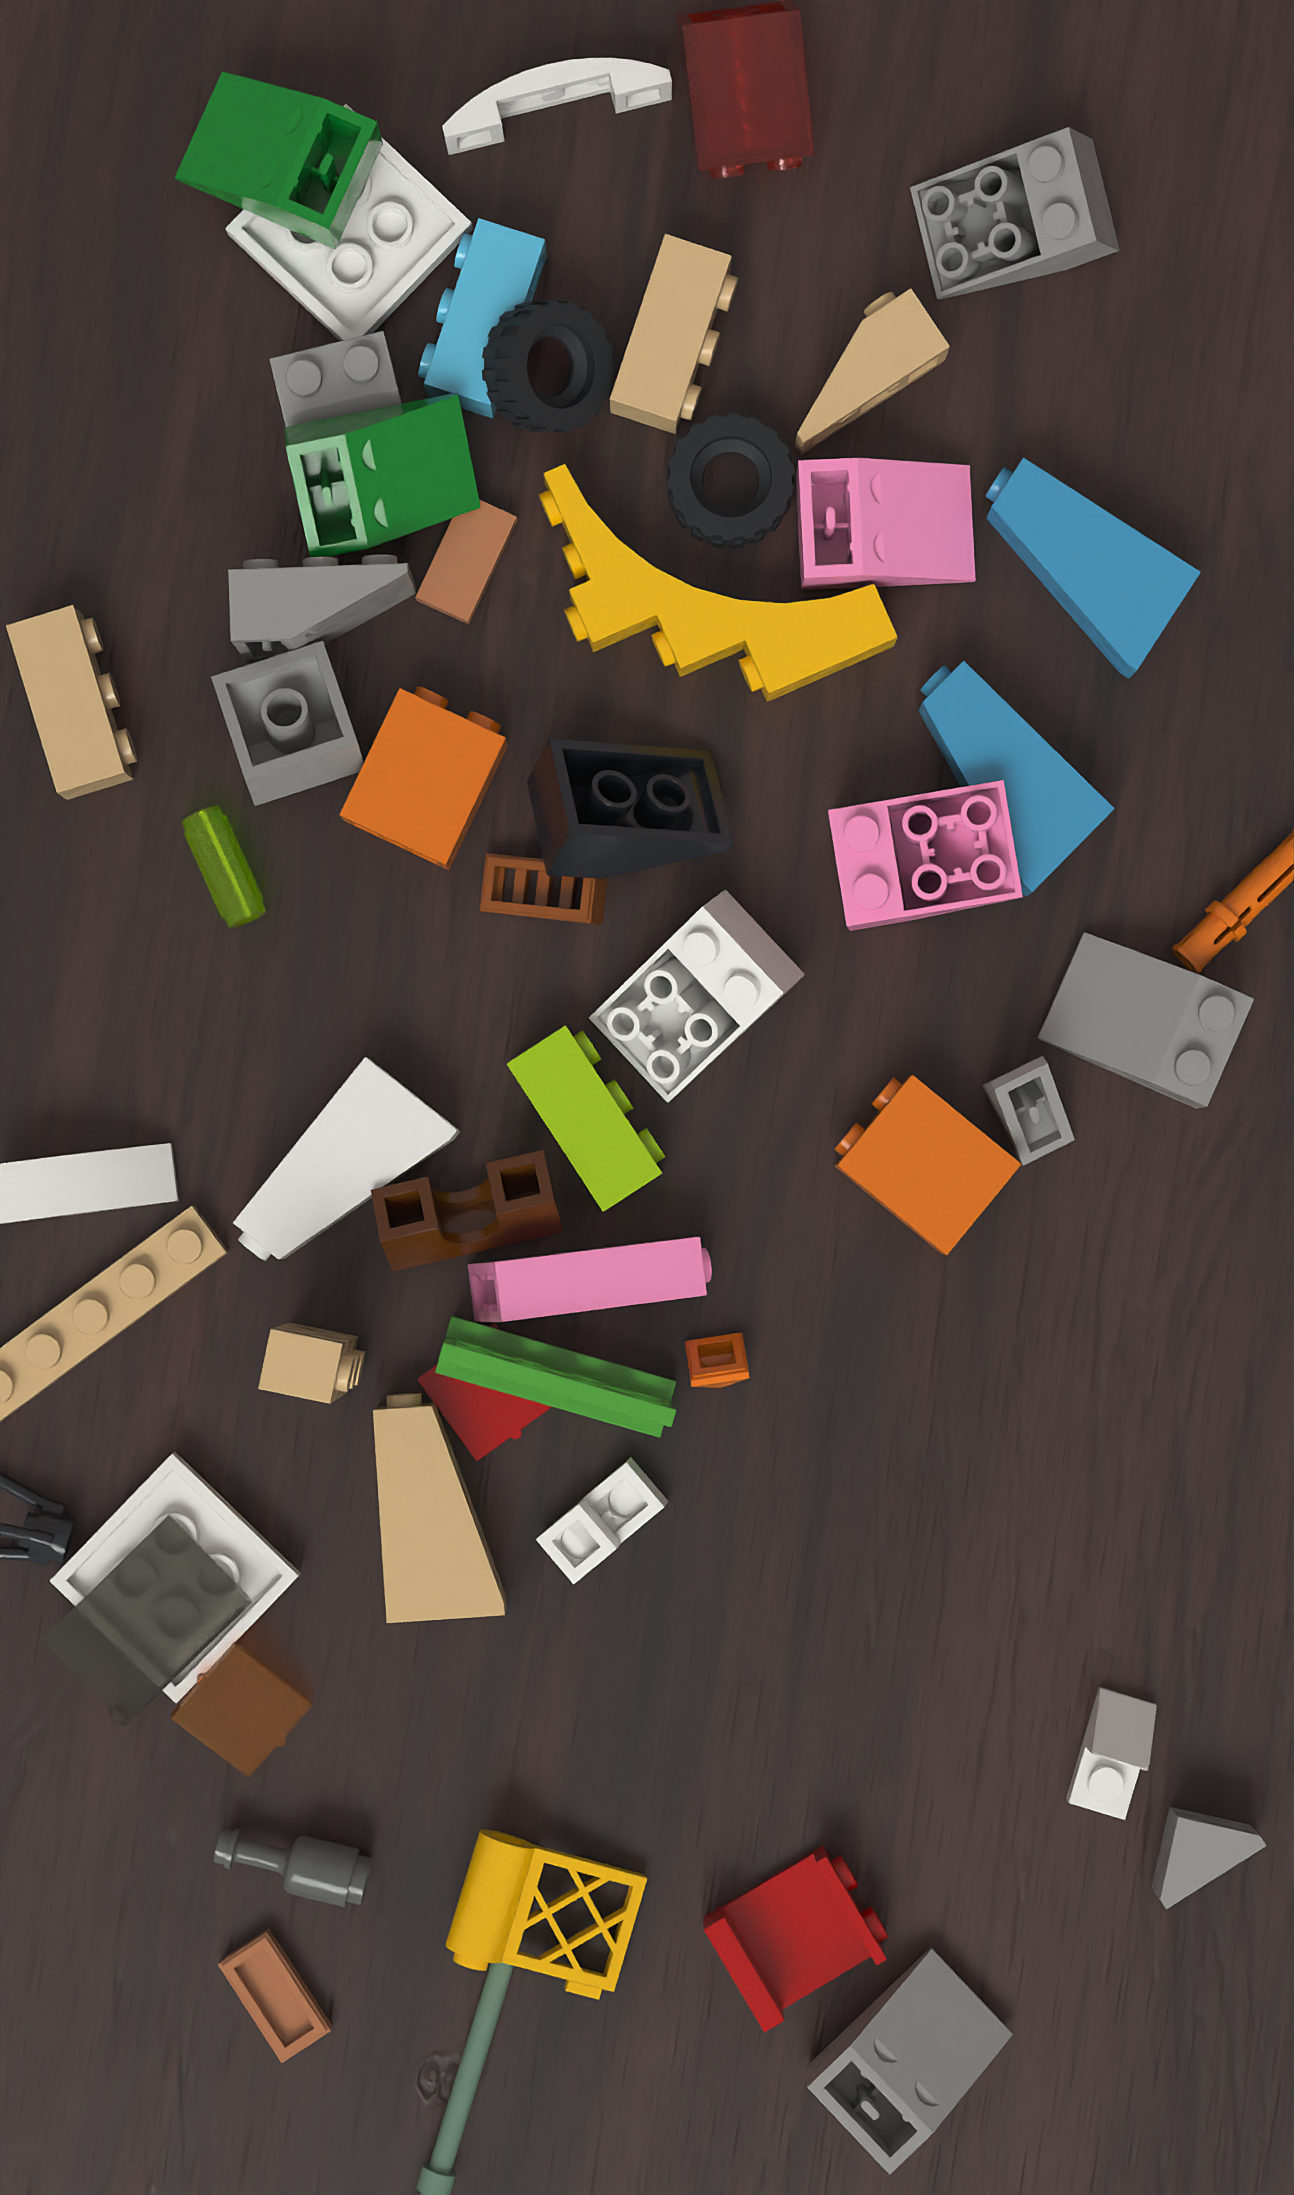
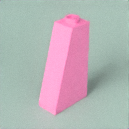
M689 1237L468 1264L474 1322H506L707 1295L706 1283L710 1282L712 1275L710 1256L706 1248H701L700 1237Z

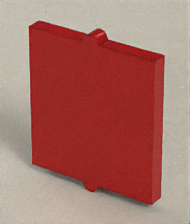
M496 1323L490 1325L491 1327L500 1329ZM437 1365L417 1379L476 1462L510 1437L519 1439L522 1435V1428L552 1407L435 1373Z

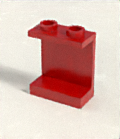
M821 1846L703 1917V1927L706 1935L764 2033L785 2021L784 2008L866 1959L872 1957L876 1965L887 1960L881 1944L882 1941L889 1938L886 1929L872 1906L862 1911L850 1892L859 1885L842 1855L832 1860L824 1846Z

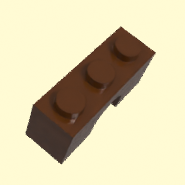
M544 1150L486 1163L487 1179L480 1185L461 1192L438 1191L432 1187L428 1177L371 1190L380 1242L392 1272L563 1232L553 1181Z

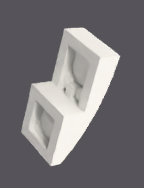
M630 1457L547 1528L536 1540L570 1581L575 1584L615 1551L625 1539L662 1510L669 1501Z

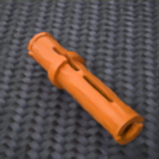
M1294 829L1221 902L1214 900L1205 909L1207 915L1178 944L1171 948L1176 958L1189 971L1199 974L1232 940L1239 942L1247 933L1245 927L1294 880Z

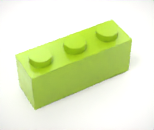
M565 1025L508 1062L507 1066L604 1212L661 1175L662 1172L656 1163L664 1159L665 1155L647 1128L638 1134L632 1128L624 1114L632 1110L633 1106L615 1079L606 1085L600 1079L592 1065L602 1059L584 1031L582 1030L572 1036Z

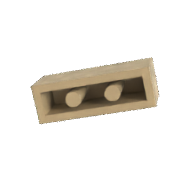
M665 234L610 396V413L673 434L677 433L681 418L692 420L702 387L694 385L693 382L700 363L710 366L720 336V332L711 329L717 310L721 309L728 312L738 283V277L730 275L731 255Z
M74 605L6 625L56 792L66 800L133 780L129 764L137 762V755L127 728L121 730L117 728L112 709L120 706V700L111 674L101 675L95 653L101 652L104 649L93 617L84 620L83 614Z
M291 1322L272 1328L269 1334L258 1389L330 1404L345 1395L349 1388L353 1389L354 1385H359L365 1360V1351L356 1350L358 1336Z

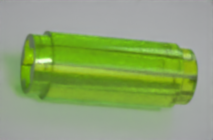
M208 807L185 818L182 821L185 829L184 836L221 919H225L228 927L231 929L245 925L263 916L266 913L263 905L264 898L227 816L222 814L220 807Z

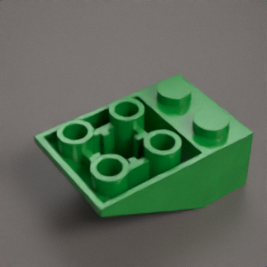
M222 71L175 175V179L336 249L383 142L378 122L322 97Z
M458 393L284 427L285 446L310 557H328L368 549L481 508Z

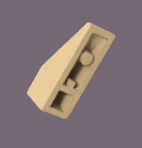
M911 288L897 298L893 292L886 293L864 310L866 318L860 323L797 432L795 447L800 455H803L945 361L950 346Z

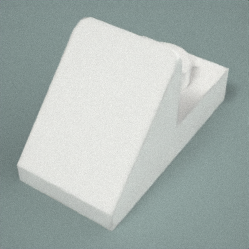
M1099 1687L1066 1796L1068 1803L1125 1820L1140 1769L1147 1771L1150 1764L1157 1707L1155 1703Z

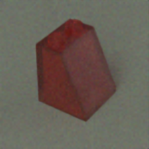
M790 0L675 15L694 158L698 170H709L710 178H726L744 174L745 164L767 162V170H785L801 166V157L815 155L800 9Z

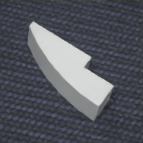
M172 1143L0 1164V1224L179 1201Z

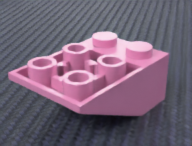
M870 458L798 461L796 495L801 591L862 588L872 584L875 587L976 581L970 465Z
M1004 780L828 810L846 925L850 931L906 922L1023 898Z

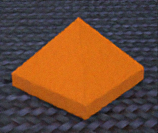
M742 1333L685 1341L691 1387L723 1388L750 1378Z

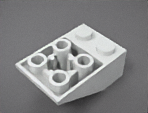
M725 889L702 906L589 1019L668 1103L805 974Z

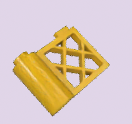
M480 1829L445 1946L455 1952L453 1961L464 1967L486 1971L489 1963L502 1962L566 1979L565 1991L599 2000L602 1989L612 1992L615 1990L648 1878L645 1874L534 1845L524 1839L503 1832ZM544 1863L568 1869L577 1886L548 1904L545 1903L537 1888ZM577 1872L594 1877L582 1883ZM609 1880L629 1885L623 1907L602 1919L588 1893ZM535 1896L541 1908L529 1914ZM583 1897L596 1923L565 1940L552 1913ZM546 1918L560 1944L539 1956L518 1951L524 1930ZM618 1923L614 1939H612L608 1928ZM599 1933L603 1934L610 1947L604 1973L581 1968L571 1951ZM566 1954L571 1965L555 1961V1959Z

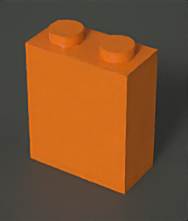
M417 686L414 694L399 688L339 815L345 822L450 870L505 754L508 743L506 737L498 734L501 725L492 719L470 711L465 719L446 710L449 701L428 689Z
M914 1075L908 1076L902 1084L893 1077L871 1103L879 1110L865 1129L856 1122L834 1148L842 1155L835 1164V1167L942 1255H948L1021 1166V1163Z

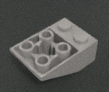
M1070 127L910 187L936 297L939 300L1068 270L1120 251L1093 139Z
M393 555L362 557V565L338 566L337 558L310 557L303 559V567L279 568V561L273 559L247 560L243 562L244 569L228 570L231 642L245 660L267 659L323 641L324 645L416 594V584L408 564L397 563V557Z
M930 1947L804 2068L807 2088L890 2175L935 2132L1011 2038L1013 2033Z

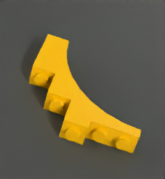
M565 464L543 473L547 491L538 494L551 526L562 523L570 544L563 546L562 550L575 580L583 576L587 579V582L569 589L570 600L573 606L564 609V613L577 642L587 638L593 652L657 625L660 631L652 634L651 637L664 667L674 663L679 676L682 677L744 650L746 657L738 660L744 678L751 692L761 689L768 702L890 649L896 643L897 634L874 584L832 598L792 603L738 600L695 588L653 567L617 539L587 504Z

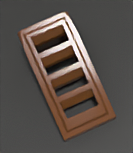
M486 853L480 911L602 925L608 877L603 879L583 878L580 910H576L574 906L578 877L562 876L559 907H550L554 876L546 874L543 859ZM507 868L516 869L512 903L503 902ZM530 871L538 872L535 905L527 904Z

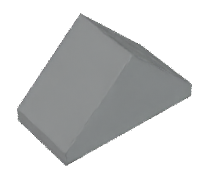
M1043 1056L1033 1059L982 1085L1023 1166L1075 1140L1048 1063Z
M1169 1806L1151 1888L1164 1907L1168 1909L1258 1852L1266 1844L1249 1824Z

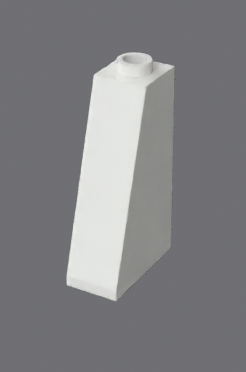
M365 1057L233 1223L244 1231L238 1240L264 1261L271 1254L279 1260L285 1259L371 1199V1190L391 1185L451 1143L461 1131L371 1059Z

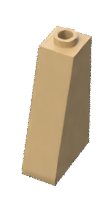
M421 1393L387 1395V1406H377L373 1409L386 1622L397 1623L505 1615L507 1596L435 1403H422Z

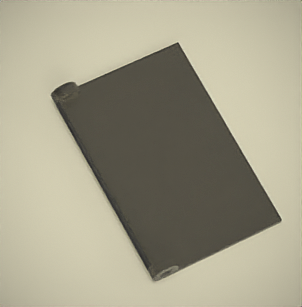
M168 1515L42 1640L109 1708V1713L114 1720L125 1727L252 1603V1600L203 1548Z

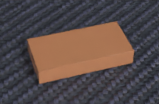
M480 499L481 508L452 518L415 597L418 602L468 625L475 614L518 521L517 516Z
M270 1928L219 1961V1968L281 2063L332 2030L331 2022Z

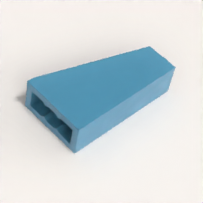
M1024 457L1014 473L1004 467L985 496L994 502L986 519L1117 671L1130 679L1140 667L1201 572Z
M965 661L953 672L944 665L920 689L927 698L922 702L918 712L960 787L1004 780L1022 894L1027 897L1115 808Z

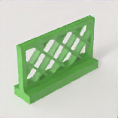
M453 1315L435 1373L659 1438L664 1425L672 1427L676 1408L671 1402L676 1385V1380Z

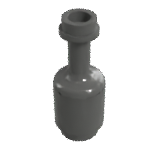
M235 1827L234 1830L222 1828L215 1850L214 1863L222 1864L224 1868L231 1869L233 1862H239L278 1872L284 1879V1890L292 1895L341 1907H346L347 1902L358 1905L362 1904L373 1858L359 1855L360 1849L306 1835L298 1836L294 1844L289 1848H279L241 1838L240 1828Z

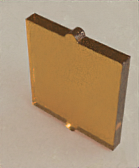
M234 1642L207 1673H199L197 1675V1685L170 1716L178 1725L249 1778L276 1746L283 1747L286 1744L285 1736L310 1709L312 1703Z

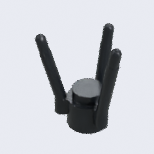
M0 1473L1 1489L40 1510L39 1514L28 1512L23 1527L0 1522V1536L19 1540V1546L24 1547H0V1560L29 1561L44 1566H49L50 1561L63 1564L73 1536L76 1518L63 1515L65 1503L46 1499Z

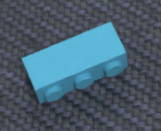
M478 218L473 235L463 234L454 267L461 269L455 290L445 289L437 312L436 322L442 323L443 327L437 345L431 343L426 345L419 366L418 376L425 378L424 386L428 398L458 393L462 409L494 418L497 407L494 402H490L486 394L488 391L486 381L482 379V370H484L483 347L487 346L489 340L487 336L491 328L499 323V317L504 312L514 310L515 305L532 302L547 257L545 239Z

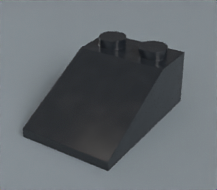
M549 738L527 780L545 870L549 876L603 879L730 851L734 845L710 750Z

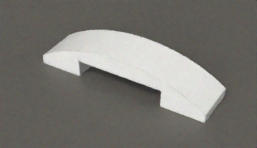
M619 58L573 59L526 70L489 87L452 115L442 126L448 155L504 142L502 118L606 92H611L616 113L672 100L670 72L668 69L650 63Z

